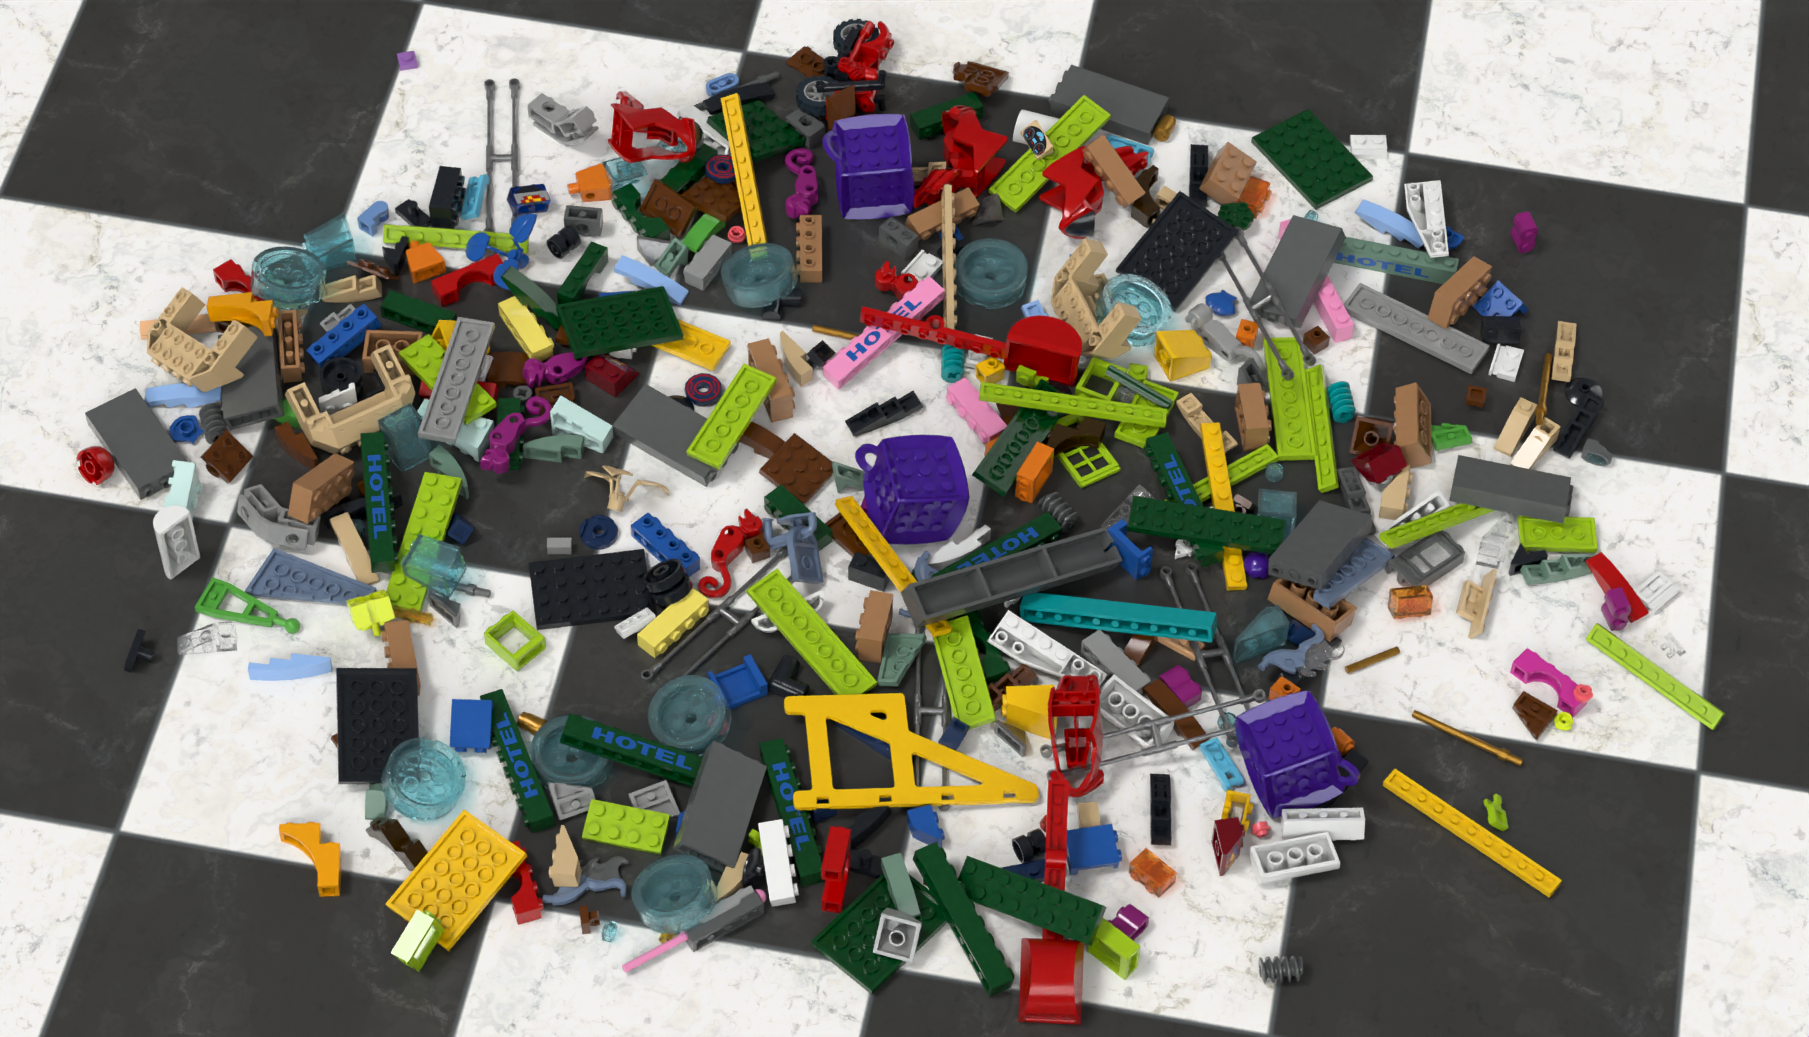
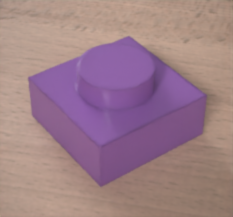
M414 51L397 53L400 71L418 68Z

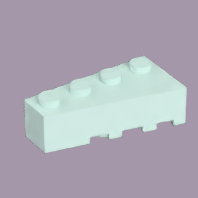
M424 399L416 412L419 427L429 402L428 399ZM479 417L467 426L462 423L456 444H447L456 446L462 453L469 454L474 460L480 462L490 444L489 436L491 431L494 430V422Z

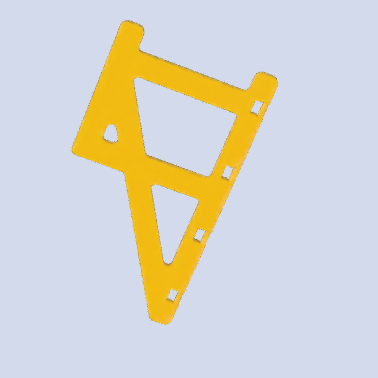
M902 693L788 696L784 699L785 713L788 715H803L806 723L812 789L794 792L793 806L797 810L824 808L857 809L881 806L920 807L951 804L984 805L1015 802L1035 803L1038 801L1039 793L1036 784L910 732L908 729L905 696ZM871 713H885L887 719L881 720L872 716ZM827 719L834 720L890 745L894 778L893 788L838 790L833 788L826 727ZM912 756H920L977 780L982 784L917 787L914 780ZM1004 794H1015V798H1004ZM942 796H953L951 800H941ZM891 797V801L879 802V798ZM828 799L829 803L817 804V800Z

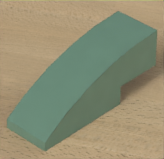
M556 435L526 442L523 445L524 458L562 463L563 457L582 459L585 447L584 436Z
M439 444L429 453L430 465L438 470V474L462 478L463 482L459 494L468 499V485L461 467L455 458Z
M901 853L881 858V868L888 883L887 888L896 910L905 912L913 918L920 916L914 889Z

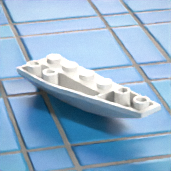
M1441 180L1404 184L1407 212L1430 258L1449 256Z
M1009 610L987 641L1016 661L1060 678L1065 675H1096L1100 686L1108 675Z

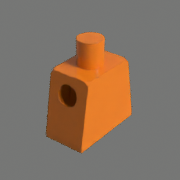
M602 163L577 171L575 173L576 183L567 184L569 195L579 193L583 202L612 200L611 187Z
M414 240L409 244L410 249L406 250V259L414 284L446 272L445 260L431 243L427 242L420 245L419 241Z

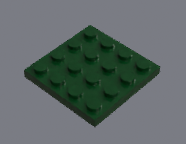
M760 100L742 105L753 163L805 144L806 139L799 132L788 126V123ZM723 112L709 116L706 123L729 141Z

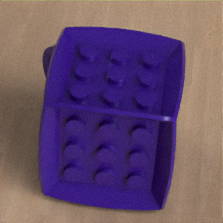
M872 114L834 121L833 131H829L823 136V146L829 157L836 163V187L842 218L879 219L911 213L914 208L915 188L912 172L911 142L905 116L902 114Z
M896 436L882 439L877 446L862 444L856 450V462L864 471L863 487L870 520L888 544H925L950 539L965 515L970 498L965 468L956 443L951 436ZM868 453L876 455L873 467L866 462L865 455Z
M1311 691L1296 692L1267 701L1243 712L1235 719L1237 742L1254 790L1270 818L1282 817V809L1312 808L1342 794L1345 786H1353L1358 783L1360 779L1359 770L1347 760L1342 759L1328 721ZM1338 766L1346 769L1349 772V776H1341Z

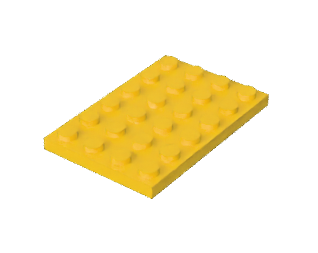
M463 810L386 902V906L407 922H410L416 910L422 913L427 910L434 914L436 918L441 920L440 925L445 928L437 943L447 951H450L525 860L527 854L472 814Z

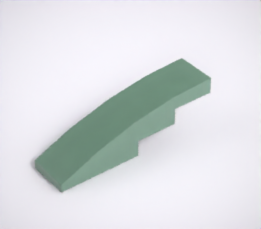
M1562 554L1559 559L1542 560L1539 565H1523L1520 571L1526 585L1569 580L1592 574L1585 561L1595 556V554Z

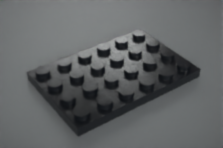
M1179 191L1119 264L1115 272L1176 312L1238 235L1239 230Z
M644 549L529 563L537 630L625 620L647 607L653 612L651 593L643 583V577L647 572Z
M336 668L338 784H419L417 668Z

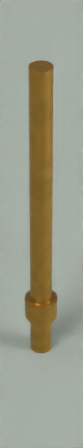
M1546 353L1544 357L1539 402L1535 410L1537 425L1543 424L1544 417L1547 414L1546 399L1552 354Z
M1414 710L1412 714L1413 718L1494 754L1504 762L1507 760L1520 767L1523 764L1524 759L1511 754L1507 749L1495 747L1419 711Z

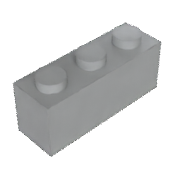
M715 235L706 240L703 248L694 255L692 262L684 268L685 283L704 291L732 256V243Z

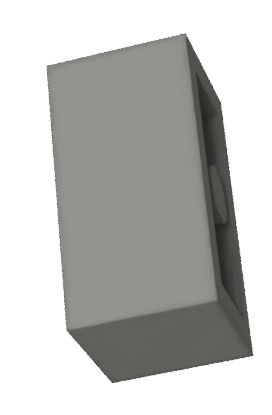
M547 538V554H572V538Z

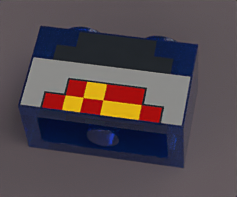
M544 184L511 187L507 196V202L513 216L547 212L551 201Z

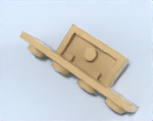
M1496 569L1483 576L1481 587L1470 580L1463 582L1456 613L1472 622L1468 635L1470 639L1478 634L1480 635L1485 629L1484 622L1489 613L1488 605L1493 597L1492 589L1496 583Z

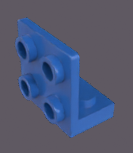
M1499 280L1473 306L1482 316L1512 317L1518 311L1525 314L1529 310Z

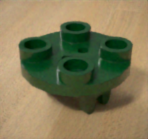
M1229 203L1220 206L1219 218L1234 228L1240 227L1243 231L1251 227L1253 213L1248 208L1247 203Z

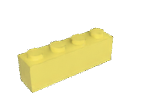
M515 296L498 303L500 317L529 359L534 358L544 361L553 356L554 343L550 337L547 338L543 326L538 325L534 313L529 312L527 304L522 306Z
M692 588L688 595L667 607L637 634L638 646L654 658L659 654H663L668 646L678 641L687 629L690 630L694 626L696 621L707 615L709 611L708 599Z

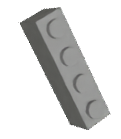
M1098 630L1082 641L1081 653L1094 666L1108 674L1106 676L1108 680L1113 675H1116L1140 695H1145L1143 688L1151 684L1150 677L1143 673L1137 664L1125 655L1122 648L1117 647L1112 642L1109 635Z

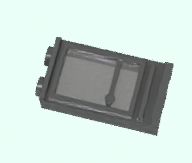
M1442 530L1428 535L1395 558L1389 559L1386 573L1389 574L1395 570L1398 573L1397 582L1399 584L1404 583L1406 580L1411 585L1409 595L1412 597L1462 564L1465 551L1460 544H1457L1451 538L1449 533Z

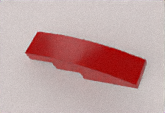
M1602 552L1585 561L1604 594L1608 590L1622 587L1632 608L1628 616L1630 623L1649 614L1628 581Z

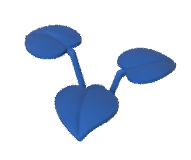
M525 214L513 221L510 235L514 237L513 242L518 249L510 250L507 254L488 245L490 237L486 233L480 232L469 239L465 250L467 258L473 262L479 261L484 257L486 249L507 257L508 260H504L503 264L496 267L493 278L498 286L510 290L500 277L510 266L519 271V268H525L529 263V257L523 253L524 249L520 247L518 242L523 243L528 239L535 225L537 215Z

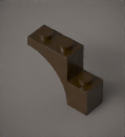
M1154 165L1149 169H1145L1141 175L1135 178L1145 191V194L1132 204L1131 217L1145 228L1151 226L1152 219H1157L1160 215V207L1154 202L1149 192L1152 185L1158 179L1159 169Z
M1084 417L1082 423H1078L1076 429L1056 424L1054 430L1049 432L1048 443H1044V445L1054 448V458L1061 452L1074 447L1088 446L1099 449L1105 436L1106 423Z
M378 817L371 821L370 827L365 830L370 837L381 841L392 850L409 871H413L428 853L420 840L410 839L397 819Z

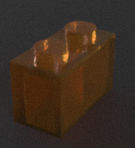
M1250 176L1237 200V203L1245 202L1248 204L1254 219L1257 218L1259 213L1263 212L1265 201H1269L1271 197L1270 182Z
M1427 585L1391 588L1389 591L1388 609L1393 619L1431 615L1433 595Z
M1147 848L1136 856L1129 865L1131 878L1134 881H1139L1149 893L1155 894L1158 898L1176 881L1177 872Z

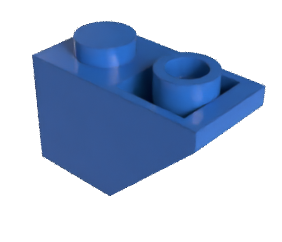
M931 805L907 810V823L912 837L927 845L937 842L941 848L945 835L943 829L938 827V815L936 811L933 812Z

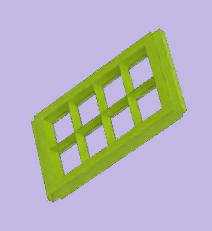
M1069 414L1060 418L1056 424L1069 426L1076 422L1082 423L1084 418L1081 415ZM1047 435L1046 438L1044 439V440L1046 441V443H1048V441H1049V440H1048V435ZM1102 442L1098 449L1100 453L1089 459L1082 451L1088 448V446L1076 447L1077 449L1066 454L1061 452L1057 455L1058 459L1081 488L1121 470L1119 464ZM1080 452L1085 460L1072 465L1067 457ZM1103 456L1109 465L1097 470L1091 462ZM1088 463L1094 472L1081 477L1076 468Z

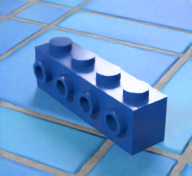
M363 304L356 308L348 317L341 320L332 330L326 332L317 342L311 344L306 351L321 369L327 361L345 357L365 340L366 330H378L382 325L376 315Z
M646 513L631 524V536L657 560L662 562L668 559H679L685 568V573L689 577L700 570L699 555L695 551H691L683 540L675 537L669 528L666 529L657 517Z

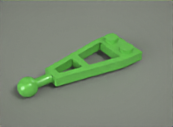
M212 577L195 606L196 612L213 618L271 628L273 624L285 627V630L291 634L297 633L300 629V622L297 619L290 618L286 620L278 617L277 610L234 585ZM228 592L248 603L243 613L219 610ZM256 608L269 616L264 618L251 614Z

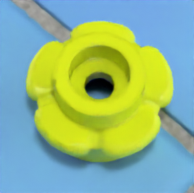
M1560 712L1554 718L1555 727L1559 730H1570L1571 725L1574 723L1572 716L1567 712Z

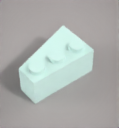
M563 396L559 397L550 411L552 435L584 436V446L600 453H604L613 438L612 425Z
M173 460L174 476L173 478L169 477L168 484L172 485L169 495L165 496L163 508L174 505L182 506L190 511L193 520L192 512L197 507V496L202 491V483L199 481L196 463Z

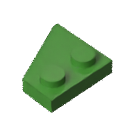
M1442 423V426L1431 425L1432 444L1436 451L1472 444V436L1464 425H1451L1448 423Z

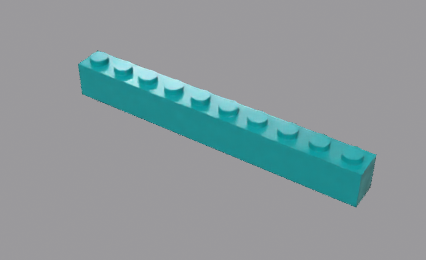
M1033 593L1023 596L1020 604V616L1026 622L1211 643L1217 630L1216 612L1045 593Z

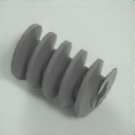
M216 403L206 404L200 409L199 416L205 439L212 445L225 430L228 431L226 422L223 419V411L221 406Z
M1058 492L1047 494L1038 502V507L1044 513L1048 512L1062 527L1061 531L1063 533L1069 532L1075 526L1079 514L1077 512L1073 513L1074 509L1069 507V503L1064 502L1063 497H1059Z
M1300 955L1298 960H1296L1295 956H1291L1289 961L1286 956H1283L1281 962L1278 956L1273 958V962L1270 957H1266L1264 962L1259 957L1260 977H1262L1264 983H1266L1268 977H1270L1272 983L1275 982L1276 977L1279 978L1280 983H1283L1284 977H1287L1288 982H1291L1293 976L1299 982L1300 977L1303 975L1302 956Z

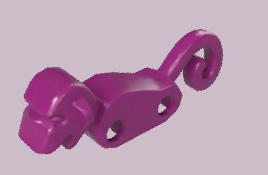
M803 148L792 150L785 157V165L788 170L798 175L795 183V194L788 197L785 202L786 214L792 219H795V217L800 219V215H809L811 213V206L815 205L818 201L816 170L808 165L813 162V153ZM797 157V164L804 166L799 167L792 160Z
M572 352L552 356L545 363L531 358L524 364L522 377L526 380V384L530 389L533 388L535 382L540 387L543 378L553 385L562 384L583 370L587 357L574 359Z
M534 396L527 400L526 409L532 415H539L540 408L534 407V405H540L545 409L543 415L524 419L520 413L508 415L491 431L489 436L490 449L485 450V455L480 460L481 469L494 470L495 474L507 472L510 468L509 454L517 446L520 435L525 432L527 427L540 426L547 423L551 418V404L542 397Z

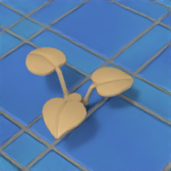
M602 465V468L610 475L586 471L584 478L597 476L607 480L610 483V499L607 508L621 512L624 502H628L629 497L639 485L657 486L668 495L670 492L666 486L660 483L637 480L625 497V493L619 491L621 474L633 476V474L626 470ZM613 480L616 481V487H615V490H614V491H613Z

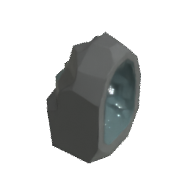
M1587 438L1581 458L1597 466L1609 465L1612 461L1611 452L1606 450L1605 446L1599 444V441Z

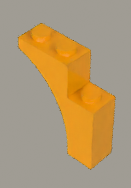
M253 292L208 297L206 307L210 322L236 320L257 327L265 337L272 336L273 329L276 328V318H278V309L274 307L273 300L258 301L254 299Z
M289 822L279 824L281 842L300 849L314 864L318 873L317 887L319 896H340L342 867L340 843L327 842L322 844L320 823L307 822L295 824Z

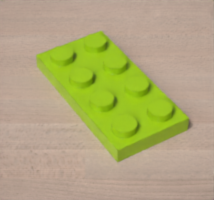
M1144 379L1143 384L1173 401L1171 407L1167 410V418L1179 396V392ZM1138 393L1131 403L1162 408ZM1121 421L1114 437L1144 448L1146 446V438L1158 435L1162 427Z
M1527 516L1517 517L1519 545L1522 543L1525 551L1545 550L1546 552L1597 553L1595 518L1565 517L1563 524Z
M591 799L582 839L662 855L671 816L666 813Z

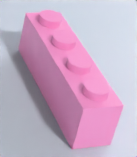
M966 377L947 387V402L954 406L961 418L966 420L969 428L977 433L982 443L986 444L1002 434L1007 427L1006 423L986 401H979V392Z

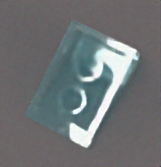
M619 157L602 162L610 187L619 188L626 183H637L648 175L641 161L628 163Z
M1279 605L1267 607L1261 611L1235 639L1233 664L1286 645L1290 622Z

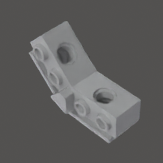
M543 93L528 104V115L535 121L533 126L560 144L571 145L583 142L599 129L598 126H592L597 120L594 117L593 111L588 106L569 111L565 106H561L553 98Z
M262 484L244 489V495H239L237 513L258 537L267 542L302 550L307 549V544L314 546L319 534L321 516H318L317 519L308 524L289 516V509L282 508Z

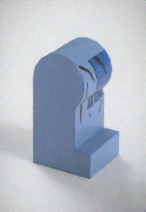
M384 201L373 203L357 218L359 229L373 237L377 233V226L389 218L388 204Z

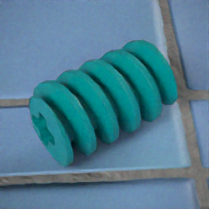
M947 344L943 345L941 377L944 381L955 383L961 380V376L964 375L965 349H958Z
M1346 381L1333 383L1327 388L1333 419L1339 423L1351 421L1356 411L1350 385Z

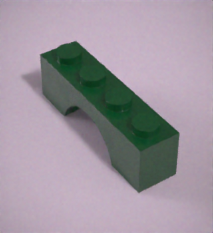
M632 183L612 192L613 207L621 212L623 219L631 224L635 233L638 232L643 237L670 241V228L660 217H645L637 211L641 207V195Z
M591 241L557 291L558 304L583 300L585 288L594 273L601 274L609 262L608 247Z
M974 611L953 618L954 620L968 615L976 646L985 655L981 660L987 686L991 683L993 685L996 684L1004 675L1010 672V666L1007 661L1002 659L1001 651L987 642L991 634L989 631L986 632L983 620L980 616L977 617Z

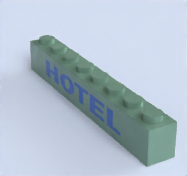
M1346 237L1334 263L1444 284L1456 273L1459 259L1447 256L1430 258L1427 252Z

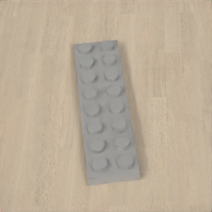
M1362 283L1358 284L1343 304L1349 315L1469 374L1474 372L1489 351V345L1450 326L1444 329L1427 319L1428 315Z
M463 317L457 318L418 431V438L456 444L495 329V323Z

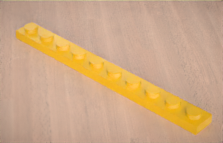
M735 93L721 98L750 257L752 260L769 256L770 252L739 94Z
M1201 423L1200 431L1213 508L1235 512L1220 423ZM1223 546L1225 551L1222 564L1227 591L1246 590L1247 582L1241 549Z
M848 496L836 499V508L901 593L909 584L917 582L854 497ZM946 620L926 625V628L933 637L949 634L952 629Z
M1394 769L1383 781L1382 786L1550 898L1561 885L1562 880L1397 769Z

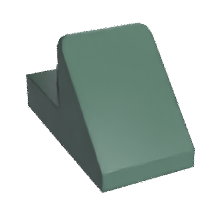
M674 237L654 267L665 276L670 277L680 263L685 266L687 265L689 248L677 237Z
M835 461L832 462L838 493L846 486L860 490L864 489V471Z
M376 783L369 785V790H366L365 820H374L378 817L386 818L391 784Z

